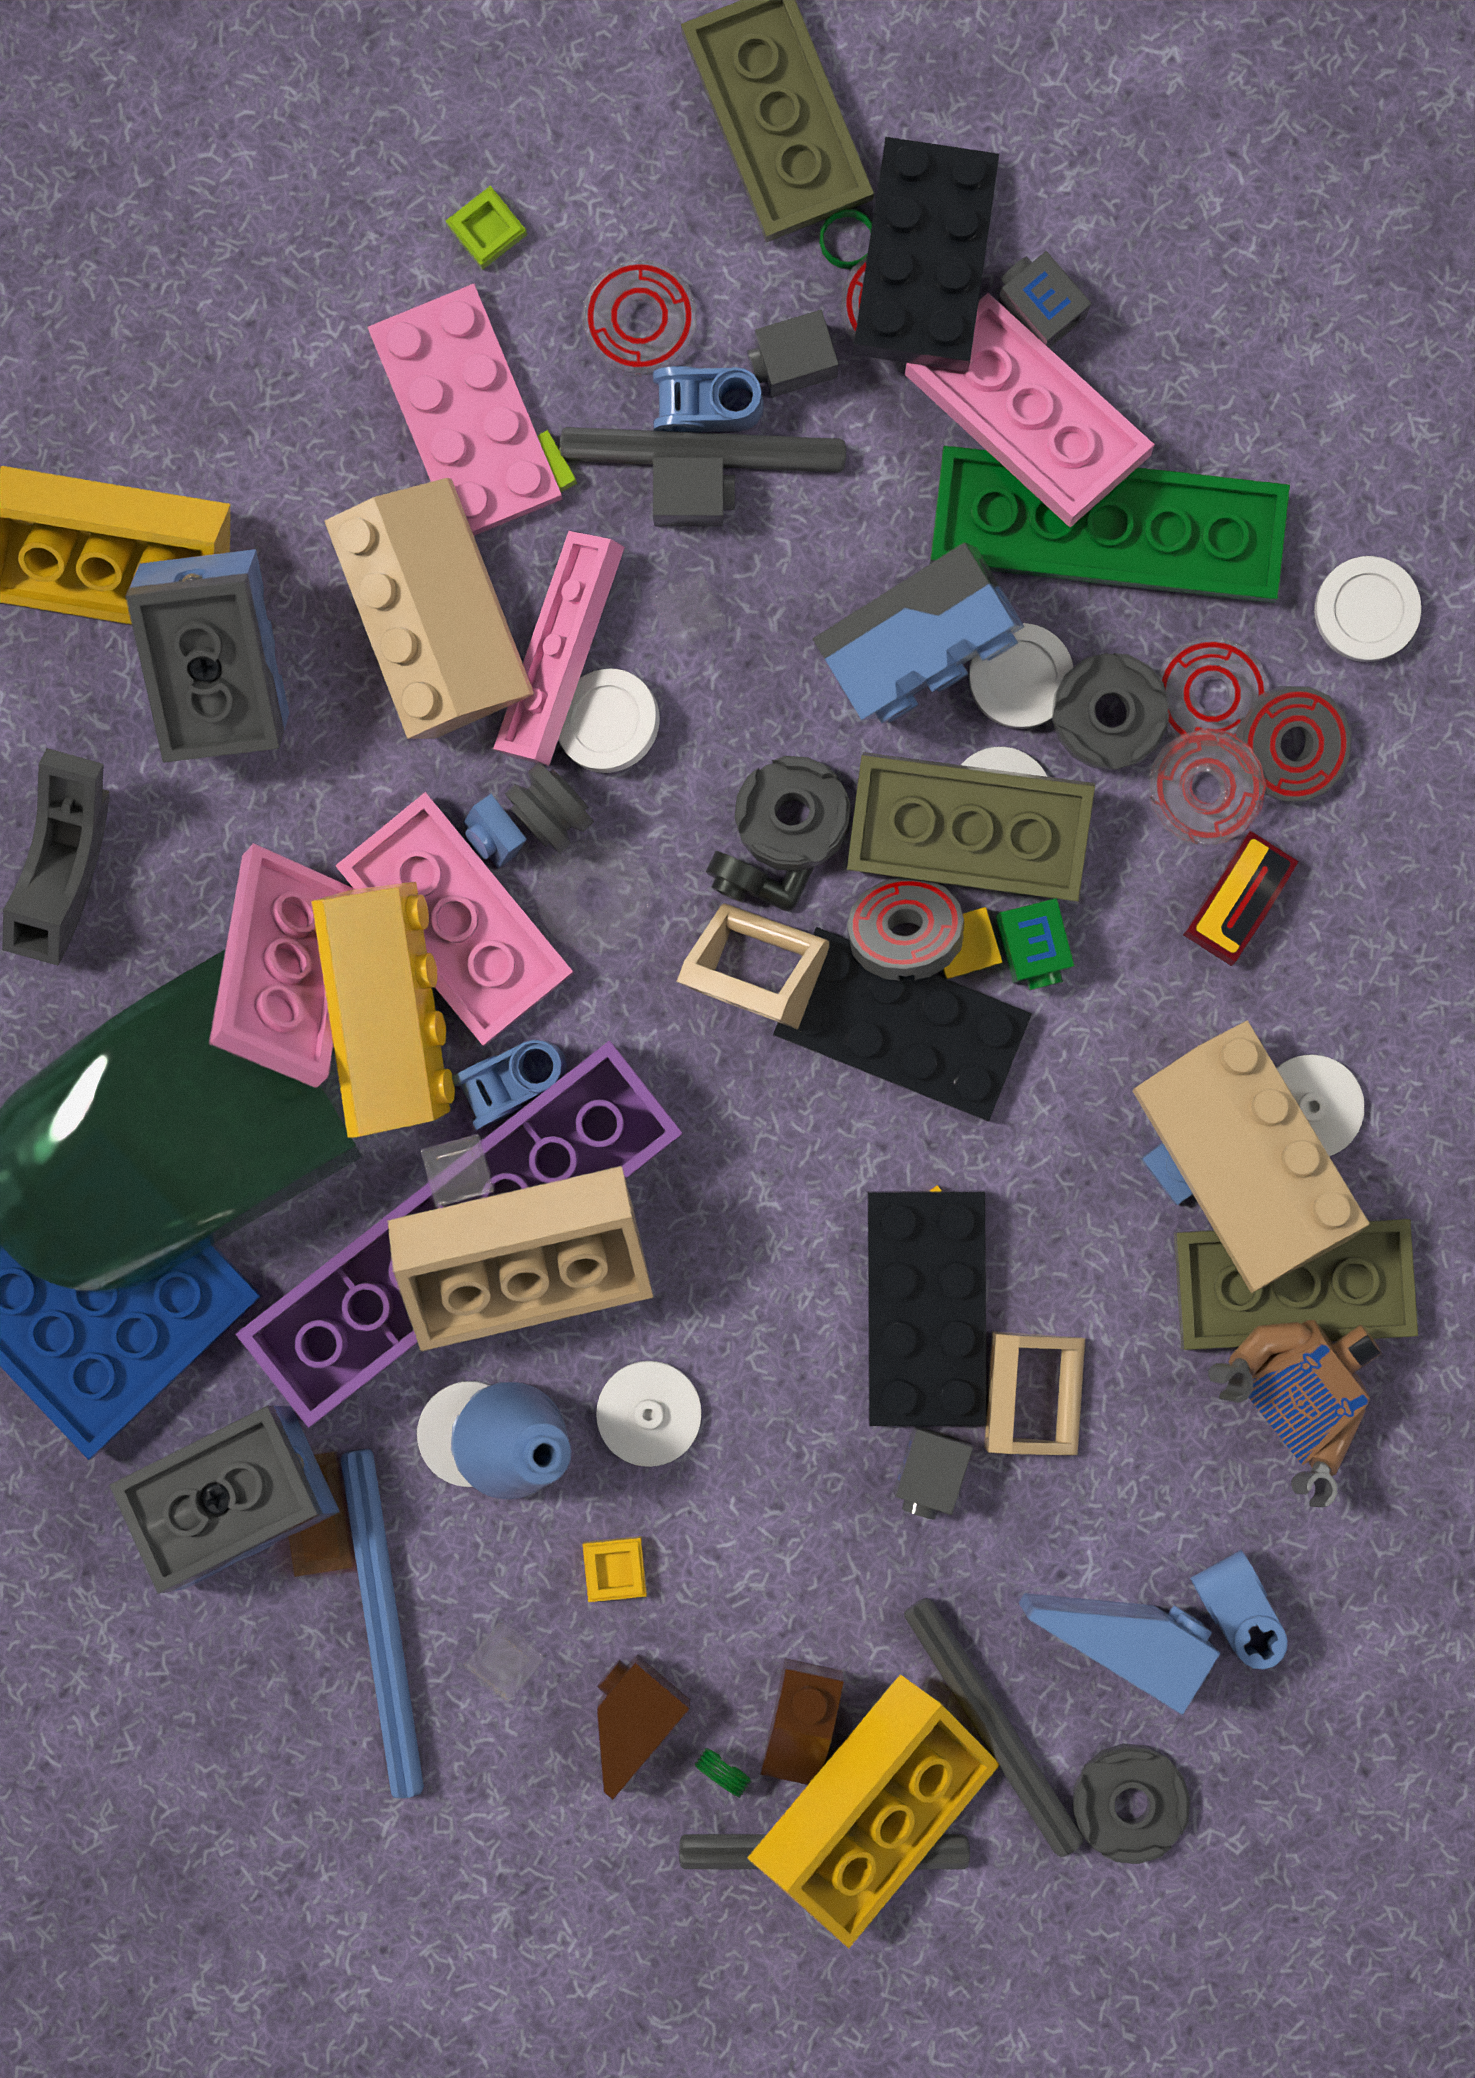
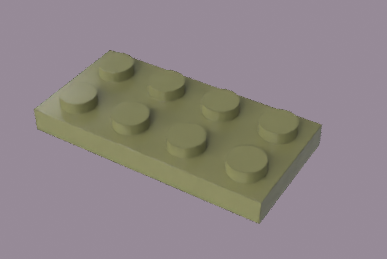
M740 0L681 24V33L766 243L825 220L839 211L853 209L873 201L874 192L796 0Z
M863 752L861 755L847 870L1079 902L1095 783Z
M1411 1219L1368 1221L1370 1225L1351 1240L1252 1294L1214 1230L1174 1232L1181 1349L1239 1347L1252 1331L1260 1325L1291 1322L1302 1324L1308 1320H1315L1331 1341H1338L1359 1325H1363L1373 1339L1418 1336Z

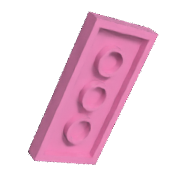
M475 284L367 327L431 482L444 478L452 479L473 536L563 500Z
M989 293L978 302L968 372L906 363L905 375L1069 527H1072L1152 454L1154 443Z
M426 792L335 865L354 889L416 881L418 895L422 894L428 906L429 923L427 929L424 930L427 953H432L437 966L438 977L435 988L483 1046H486L574 974L572 969Z
M254 843L242 855L209 1044L315 1088L328 1078L333 1038L312 901L353 890L354 888Z

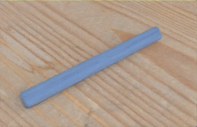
M358 1449L344 1453L341 1457V1466L391 1795L394 1798H410L421 1794L424 1784L374 1455L371 1449Z

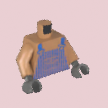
M1308 1320L1302 1324L1291 1322L1260 1325L1252 1331L1230 1356L1229 1364H1214L1208 1371V1377L1211 1382L1225 1384L1229 1381L1227 1388L1220 1392L1219 1398L1231 1402H1242L1249 1398L1303 1466L1309 1461L1312 1470L1299 1472L1292 1478L1291 1486L1294 1493L1307 1494L1314 1483L1315 1493L1310 1499V1507H1327L1331 1505L1337 1496V1484L1332 1476L1337 1474L1366 1412L1365 1407L1370 1401V1397L1356 1371L1381 1355L1382 1352L1363 1325H1359L1335 1343L1330 1340L1315 1320Z

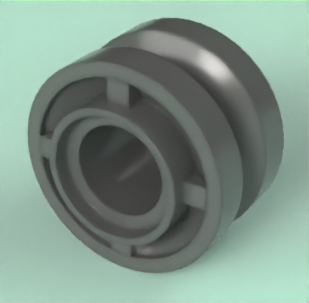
M538 762L528 771L531 785L528 788L514 784L504 794L513 804L510 808L511 811L545 847L550 844L560 854L571 844L567 833L570 828L584 832L594 821L585 811L589 807L554 769L549 772Z

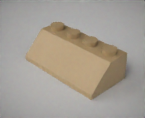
M444 478L373 497L324 521L407 739H436L535 695L451 478Z
M1248 1020L1197 1046L1133 1089L1135 1097L1251 1294L1346 1243L1370 1225Z
M622 1166L387 1220L393 1272L421 1351L653 1298L634 1209Z

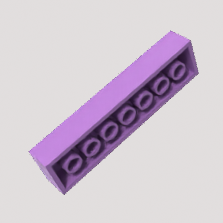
M609 1040L235 1335L309 1428L418 1344L393 1272L387 1220L622 1166L625 1179H627L684 1133Z

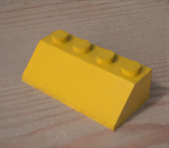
M1 466L0 603L132 625L126 594L139 564L229 553L231 504Z
M416 881L353 889L313 900V914L348 1138L431 1122L451 1112L450 1104L454 1101L455 1087L451 1071L444 1069L441 1046L446 1041V1026L442 1013L435 1010L432 990L437 984V966L432 953H427L424 930L427 929L429 923V912L424 896L422 894L418 895Z
M900 1674L747 1858L849 1949L1000 1764L941 1703Z

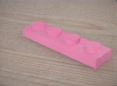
M568 531L523 661V666L535 695L507 707L493 749L511 757L535 763L539 762L546 766L550 765L625 548L621 544L608 538Z

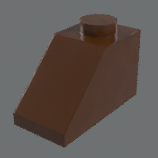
M636 1655L628 1665L619 1659L597 1685V1688L604 1693L599 1699L597 1706L604 1793L612 1800L690 1709V1699L639 1655Z
M785 1658L760 1775L808 1785L822 1769L832 1740L844 1684L842 1670Z

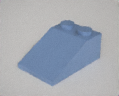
M1024 1593L1019 1601V1605L1029 1620L1181 1715L1184 1714L1220 1655V1652L1208 1641L1212 1632L1204 1627L1201 1621L1175 1605L1167 1614L1155 1605Z

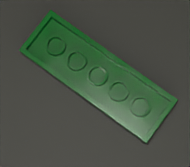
M944 445L930 564L965 542L977 547L989 569L994 572L1275 603L1278 599L1290 485L1138 467L1072 527H1069L987 450Z

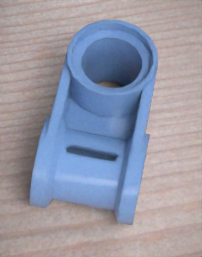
M688 366L659 368L653 372V382L659 385V418L653 421V431L739 432L750 429L762 417L764 403L760 383L753 373L744 368L699 369ZM740 388L750 392L753 396L752 401L742 411H729L721 404L722 398L731 389ZM681 392V409L678 411L677 394Z
M531 1040L523 1042L498 1056L495 1055L478 1062L452 1076L454 1086H461L476 1116L473 1125L477 1131L518 1111L523 1107L522 1105L537 1098L566 1075L567 1062L565 1055L558 1046L547 1041ZM538 1049L547 1052L553 1062V1072L542 1083H534L529 1080L524 1072V1061L527 1055ZM481 1081H482V1083H483V1085H484V1087H485V1089H486V1091H487V1093H488V1095H489V1097H490V1099H491V1101H492V1104H491V1102H490V1100H489V1098H488V1096H487L485 1090L483 1089V1087H482V1085H481Z
M1242 1550L1190 1578L1216 1625L1219 1624L1231 1648L1244 1664L1254 1669H1267L1274 1667L1283 1659L1287 1651L1288 1641L1285 1631L1266 1598L1268 1595ZM1254 1626H1258L1263 1632H1272L1265 1638L1268 1648L1260 1653L1253 1646L1246 1648L1243 1646L1251 1640L1248 1630Z

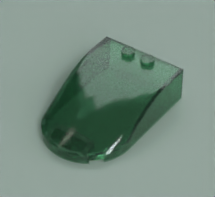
M226 949L144 996L102 1024L26 1081L0 1108V1244L17 1263L37 1277L64 1288L92 1293L115 1292L144 1284L362 1158L353 1139L348 1138L346 1127L321 1085L315 1088L209 1044Z

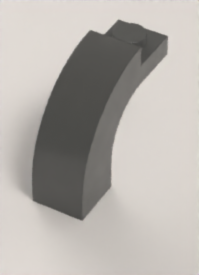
M46 748L38 763V797L35 829L23 871L3 909V951L59 966L82 915L102 846L109 803V791L103 789V763Z

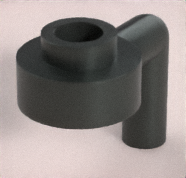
M715 851L705 872L715 878L711 888L733 900L742 903L746 894H749L783 911H790L797 905L815 867L802 871H787L782 883H779L769 878L757 868L730 855Z

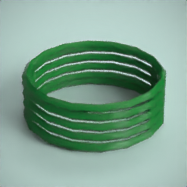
M845 209L832 214L824 222L820 233V247L822 254L829 263L838 268L853 269L867 262L868 253L855 261H840L828 252L824 243V233L828 226L836 219L843 217L856 218L863 222L871 233L872 222L865 214L857 210Z
M705 1748V1751H702L703 1755H700V1758L697 1759L698 1762H695V1767L719 1786L740 1798L743 1792L746 1791L745 1788H748V1784H751V1778L737 1767H730L721 1760L722 1758L716 1752Z

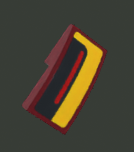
M1249 831L1238 845L1216 884L1206 895L1183 936L1225 963L1233 966L1264 920L1299 861L1254 832Z

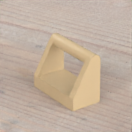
M723 903L686 957L676 982L698 993L798 1029L828 953L829 941ZM731 930L802 956L779 994L715 971Z
M992 1331L984 1448L987 1452L1032 1455H1078L1086 1338ZM1019 1348L1061 1349L1055 1441L1013 1438Z

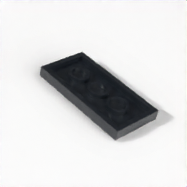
M885 137L852 355L968 372L999 161L998 153Z
M816 927L813 935L828 940L829 950L798 1029L778 1022L773 1036L989 1122L1032 1013L935 974L915 980L914 975H899L900 981L883 979L865 970L852 954L850 940Z
M867 1191L869 1426H986L985 1191Z

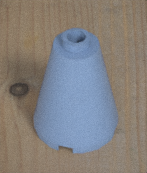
M498 1382L478 1390L470 1398L471 1400L463 1408L460 1415H457L452 1426L451 1452L459 1473L468 1483L487 1496L509 1500L529 1496L560 1478L569 1466L571 1447L563 1416L552 1399L533 1386L518 1382Z

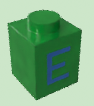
M1057 898L1000 912L996 916L1012 982L1017 983L1027 980L1029 991L1062 983L1061 971L1074 967V962Z

